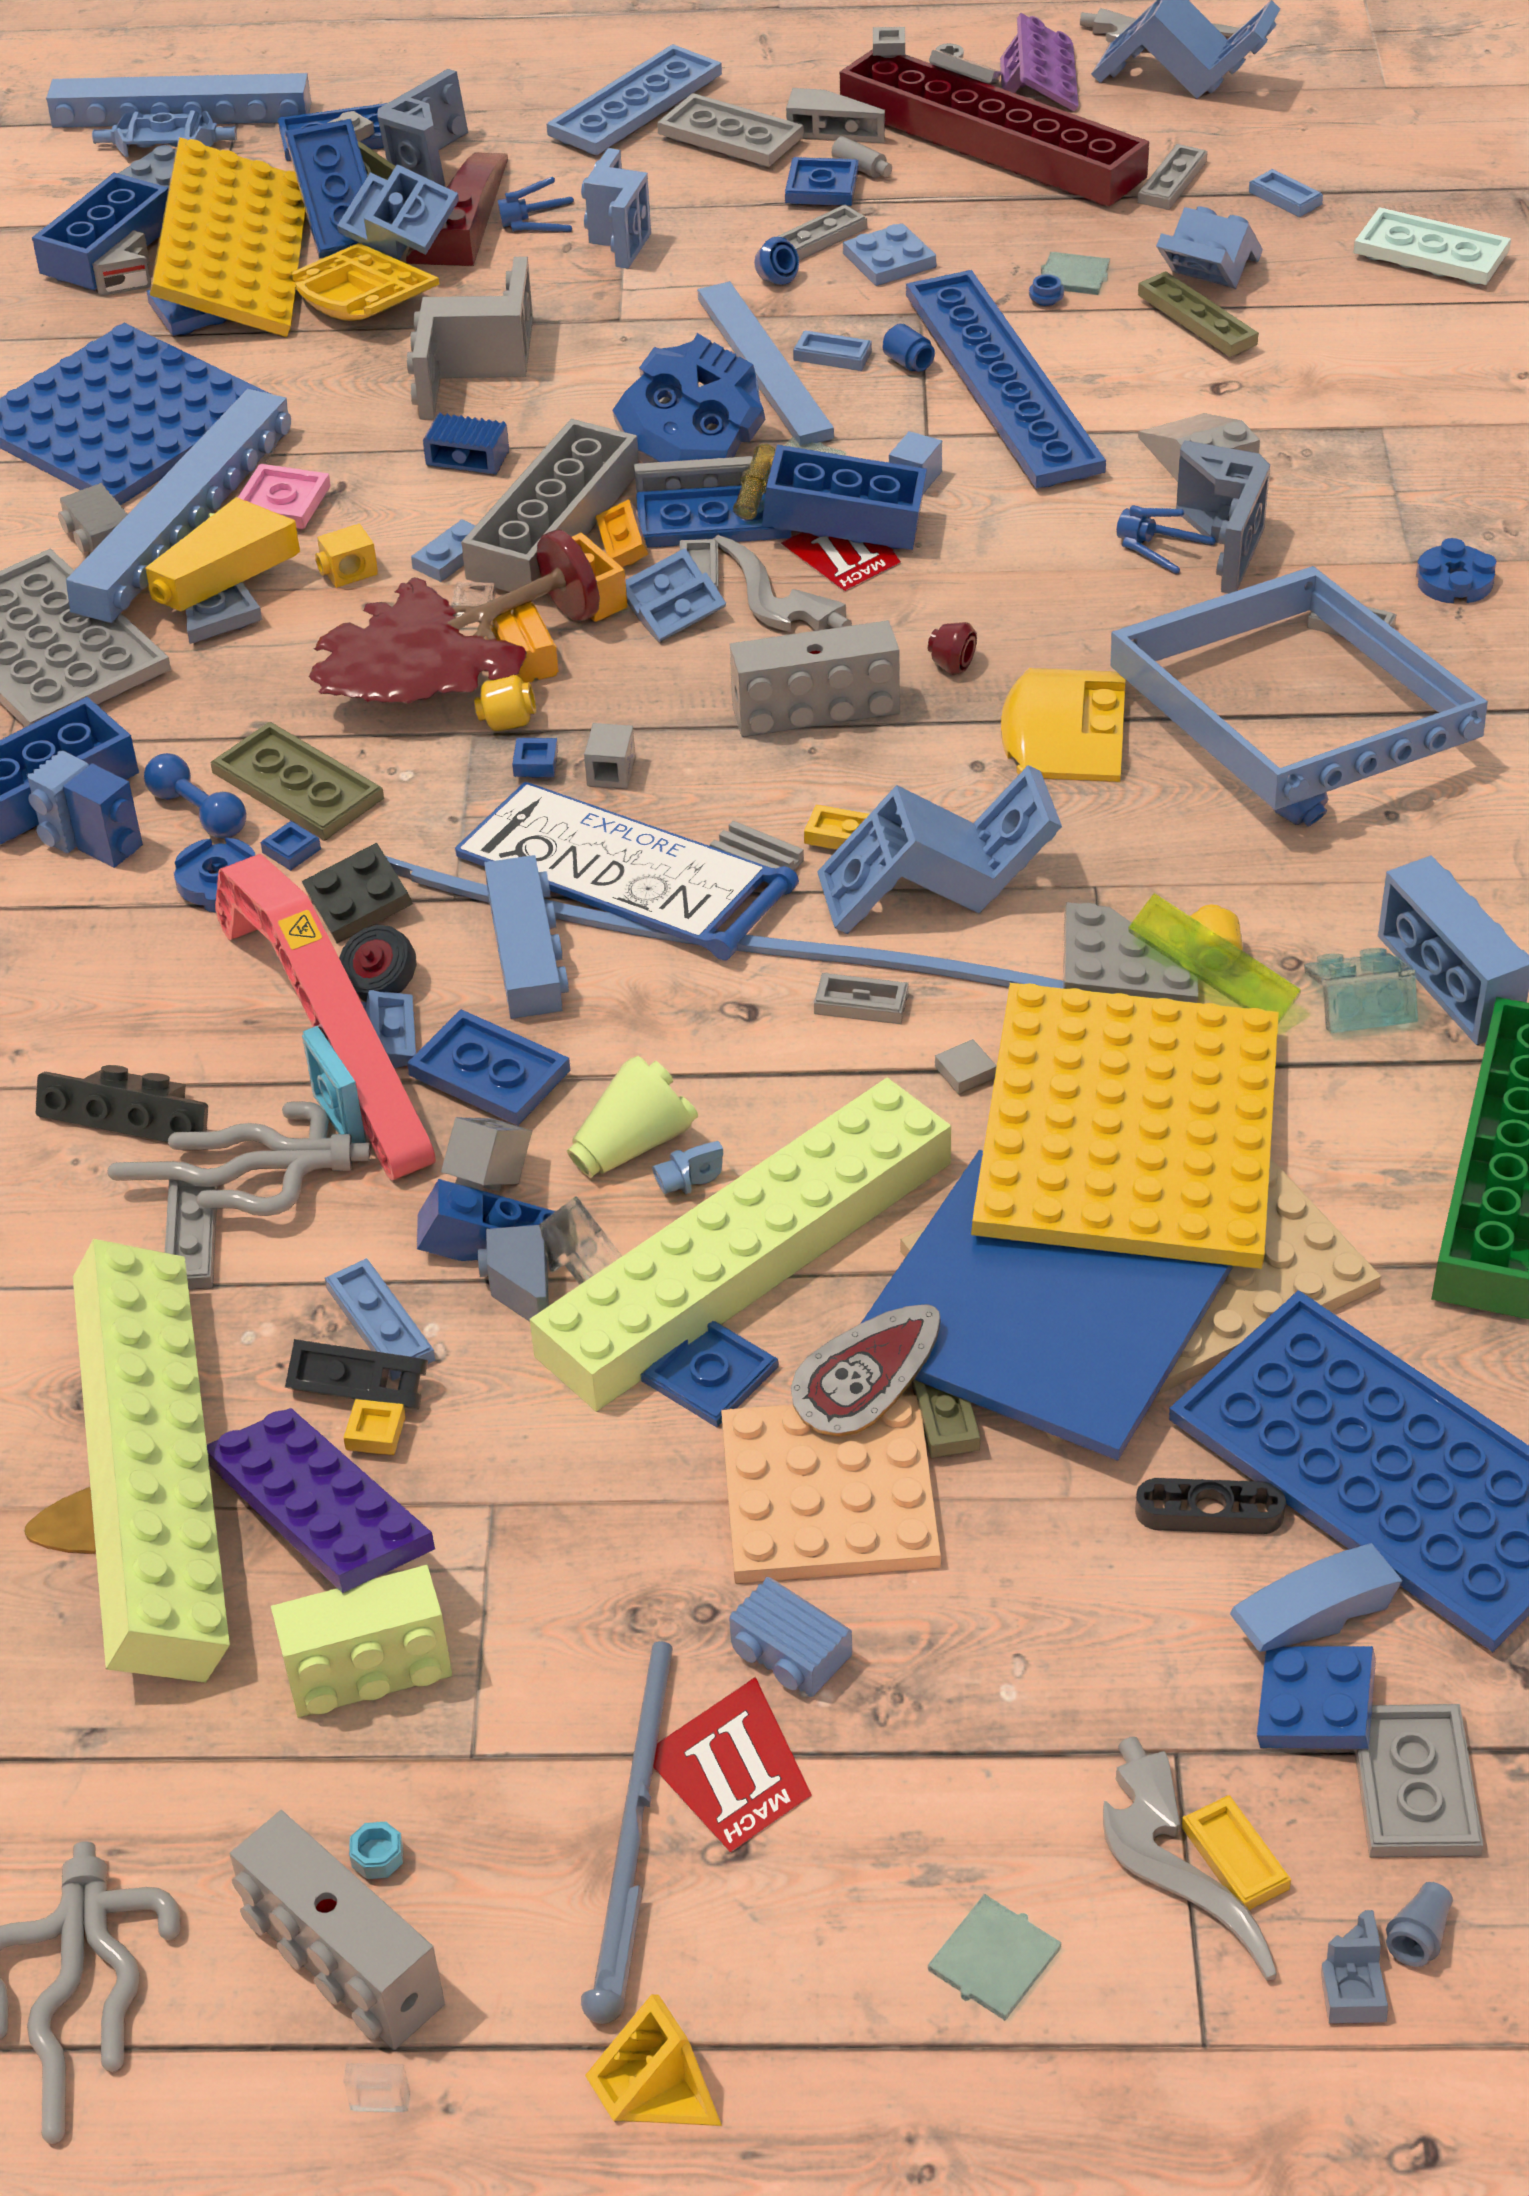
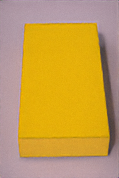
M1230 1795L1183 1817V1831L1221 1884L1234 1894L1248 1910L1290 1890L1291 1878Z

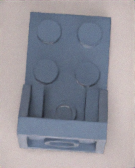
M451 69L444 70L378 108V121L387 161L395 166L398 164L444 187L446 186L439 150L469 133L457 71Z
M1184 440L1180 448L1176 509H1183L1184 515L1181 517L1202 535L1215 538V543L1225 544L1224 552L1220 553L1216 575L1222 576L1221 592L1229 594L1238 591L1265 528L1270 464L1259 453Z

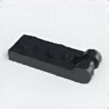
M294 1339L285 1388L354 1400L404 1404V1408L419 1410L422 1395L418 1394L417 1391L420 1375H426L428 1360ZM389 1370L401 1372L398 1390L386 1388Z

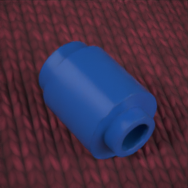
M902 323L890 328L884 336L882 346L884 354L909 371L921 372L932 364L935 357V349L930 340L909 326Z

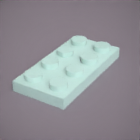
M1379 207L1356 238L1353 253L1364 255L1371 260L1397 263L1404 268H1417L1429 271L1437 276H1450L1462 279L1470 284L1486 285L1508 254L1511 238Z

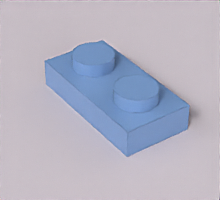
M461 519L411 556L412 568L439 582L445 580L464 566L461 542L475 525Z

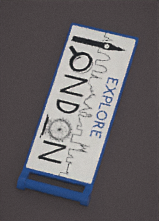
M529 782L522 783L455 847L457 857L484 866V862L535 855L538 871H547L550 891L708 949L720 960H728L737 951V943L783 894H790L799 884L797 874L789 867L771 868ZM763 881L769 883L768 887L725 932L715 933Z

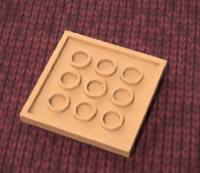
M916 1395L900 1396L896 1403L875 1424L857 1434L839 1437L818 1433L804 1424L793 1405L721 1410L735 1584L764 1582L766 1577L778 1581L941 1568V1554L923 1420Z

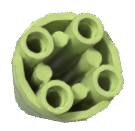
M639 1056L629 1058L623 1063L572 1139L573 1145L567 1150V1153L573 1163L586 1176L592 1178L598 1172L603 1174L684 1133L691 1127L692 1122L698 1118V1113L683 1096L678 1097L669 1085L673 1082V1079L659 1062L654 1061L649 1066Z

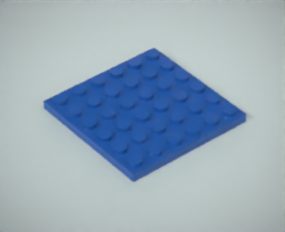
M124 322L121 325L115 326L110 332L100 338L89 342L85 347L72 355L61 359L59 363L44 372L36 374L31 380L16 389L8 391L6 395L0 398V449L79 490L102 483L106 490L112 494V497L118 501V504L122 505L160 481L247 389L265 393L269 392Z

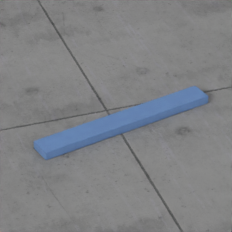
M729 281L697 289L699 302L737 357L740 356L754 365L759 389L798 445L803 447L834 439V427L732 283Z

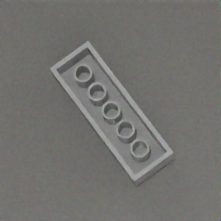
M570 419L461 542L466 580L511 592L541 578L537 561V543L542 535L553 530H562L571 537L581 532L586 536L597 524L596 515L608 510L635 479L634 464H639L637 435Z

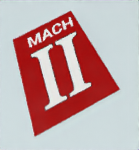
M801 532L780 543L843 591L901 563L892 548L867 542L856 543L848 539L830 536L818 537L811 533Z
M756 1677L657 1743L653 1768L730 1853L812 1796Z

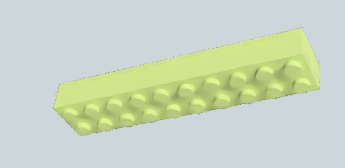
M888 1077L530 1318L534 1357L594 1411H599L641 1381V1374L658 1359L686 1339H688L689 1345L707 1332V1324L712 1321L723 1324L950 1165L951 1125Z
M93 1239L73 1275L105 1666L108 1670L206 1683L230 1646L185 1257Z

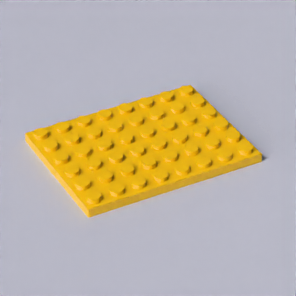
M1010 983L971 1235L1262 1269L1265 1253L1279 1012L1266 1011L1260 1008L1248 1009L1220 1006L1214 1003L1202 1004L1174 1001L1168 998L1137 997L1123 993L1091 992L1077 988L1045 987L1031 983Z

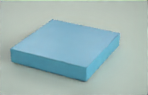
M318 1026L303 1031L302 1039L314 1098L326 1111L328 1119L338 1134H351L352 1143H366L355 1080Z

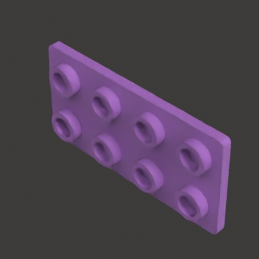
M1020 13L1017 17L1018 33L1000 58L1002 89L1015 93L1019 87L1023 88L1027 85L1068 109L1075 111L1078 107V94L1072 40L1061 31L1054 32L1047 28L1039 18L1035 16L1028 17Z

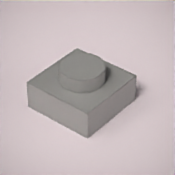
M873 27V56L893 58L897 55H905V27Z
M354 111L342 113L340 117L330 121L351 119L358 141L375 134L373 122Z

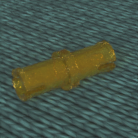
M758 444L754 449L749 468L742 473L740 478L742 487L733 506V512L743 519H753L757 515L761 498L766 493V486L776 451L774 447L767 444Z

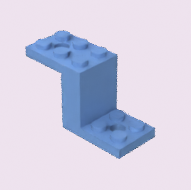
M1156 0L1110 43L1091 75L1099 83L1109 74L1114 78L1127 64L1125 60L1130 55L1136 58L1146 48L1198 99L1206 91L1210 94L1214 92L1223 82V75L1228 71L1231 74L1235 73L1246 61L1244 57L1250 51L1256 54L1267 43L1268 39L1266 36L1276 27L1277 24L1274 20L1280 8L1271 0L1227 40L1189 0Z
M1027 765L974 823L896 785L817 871L834 928L848 934L868 915L875 904L887 892L893 889L901 877L980 913L999 895L1001 890L1018 872L1027 866L1028 862L1041 848L1054 838L1056 833L1062 828V824L1041 771L1030 765Z

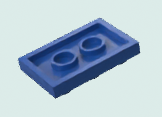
M462 1009L407 1062L409 1076L517 1126L571 1071L569 1057Z

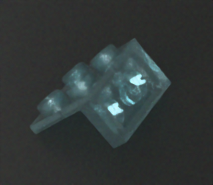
M1364 949L1360 951V956L1344 958L1342 954H1323L1317 956V962L1304 964L1305 974L1323 986L1325 1023L1328 1032L1338 1033L1418 1022L1415 969L1401 961L1399 957L1387 953L1386 949Z

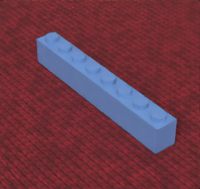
M308 73L52 79L46 97L52 128L117 125L125 112L131 114L140 112L145 115L157 113L189 114L190 111H197L198 113L208 111L213 123L217 124L278 123L279 117L309 114L312 103Z

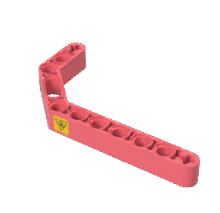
M257 854L219 869L215 910L223 932L231 941L259 930L272 943L312 1026L319 1027L356 1082L363 1128L388 1178L394 1181L434 1164L436 1158L430 1139L308 896L262 854Z

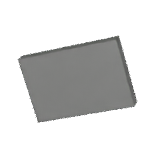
M932 50L929 58L930 64L988 84L998 83L1002 73L996 69L943 51Z
M1460 1704L1372 1705L1369 1749H1354L1369 1857L1481 1856L1483 1840Z

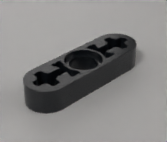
M1152 1478L1143 1482L1137 1489L1135 1514L1142 1525L1153 1530L1268 1534L1276 1531L1282 1525L1286 1498L1281 1490L1268 1482ZM1212 1498L1221 1502L1224 1509L1218 1513H1205L1197 1507L1196 1503L1202 1499ZM1153 1500H1163L1164 1508H1154ZM1181 1500H1187L1186 1510H1181ZM1234 1502H1239L1238 1511L1240 1512H1233ZM1256 1504H1265L1268 1512H1259Z

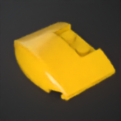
M357 243L292 272L297 291L310 305L330 317L344 321H357L368 318L433 289L440 284L438 277L361 243Z
M1029 668L1010 689L1005 699L1001 716L1003 748L1008 759L1014 757L1020 764L1016 766L1018 775L1027 765H1030L1041 771L1044 779L1120 782L1126 679L1116 671Z

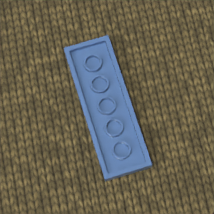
M672 44L546 124L547 135L562 141L564 144H570L585 150L589 154L598 155L603 153L613 144L624 139L630 133L646 125L647 122L666 112L678 102L686 99L689 95L722 75V63Z

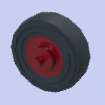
M385 925L367 927L353 935L343 947L339 957L359 999L363 1001L367 1000L369 990L392 993L402 992L412 980L417 966L416 952L408 938L395 928Z

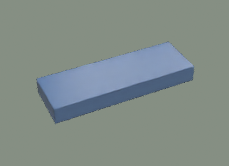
M367 1258L325 1277L327 1290L371 1351L428 1360V1364L435 1361L434 1349ZM389 1370V1377L392 1381L400 1378L401 1372Z

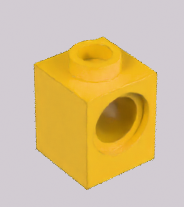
M360 523L317 537L319 553L315 554V561L318 570L322 576L327 575L336 588L378 575L374 543Z

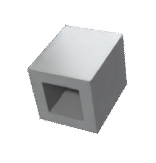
M592 724L584 753L587 786L628 789L636 757L632 725Z

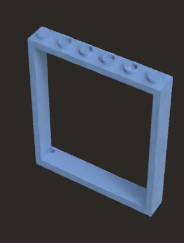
M1314 566L1111 632L1110 666L1274 810L1484 736L1488 701ZM1311 611L1439 713L1279 768L1156 661L1303 612Z

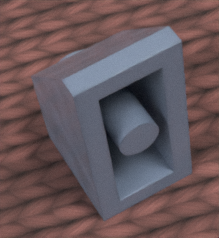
M543 1225L486 1229L487 1248L478 1249L480 1278L489 1277L491 1296L530 1322V1318L549 1306L547 1251Z

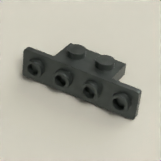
M105 1065L101 1067V1070L84 1079L47 1071L40 1073L37 1077L35 1113L43 1118L168 1142L169 1136L175 1132H207L208 1104L185 1099L186 1084L171 1082L168 1075L147 1073L141 1076L128 1073V1068L124 1066Z

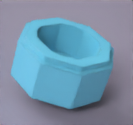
M386 1821L364 1823L350 1836L349 1857L352 1868L366 1879L388 1878L403 1864L401 1833Z

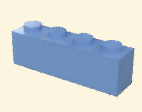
M535 855L484 862L487 891L510 1019L563 1011L561 993L569 992L565 966L557 967L556 961L563 960L559 934H550V929L556 928L553 902L544 903V897H550L547 871H538Z

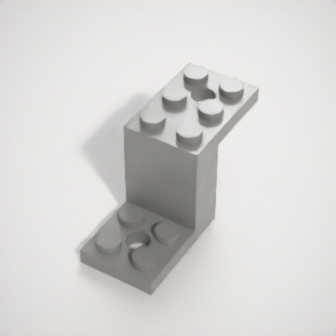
M528 257L513 258L512 271H506V290L503 291V296L422 297L421 309L414 313L415 332H411V352L407 353L408 374H414L415 383L411 384L412 405H418L420 419H434L441 378L526 377L534 318Z

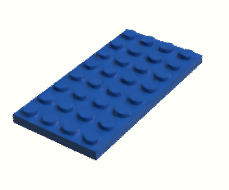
M1301 1291L1295 1292L1169 1408L1170 1421L1252 1480L1271 1483L1281 1490L1285 1495L1288 1506L1348 1549L1372 1543L1402 1579L1401 1587L1490 1651L1494 1652L1529 1616V1445Z

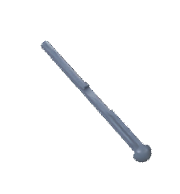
M658 1641L652 1645L594 1988L584 1992L581 1996V2007L588 2019L598 2024H607L616 2020L621 2015L625 2006L627 1982L642 1897L640 1885L634 1886L642 1837V1817L644 1806L650 1807L652 1798L649 1794L673 1651V1647L664 1641Z

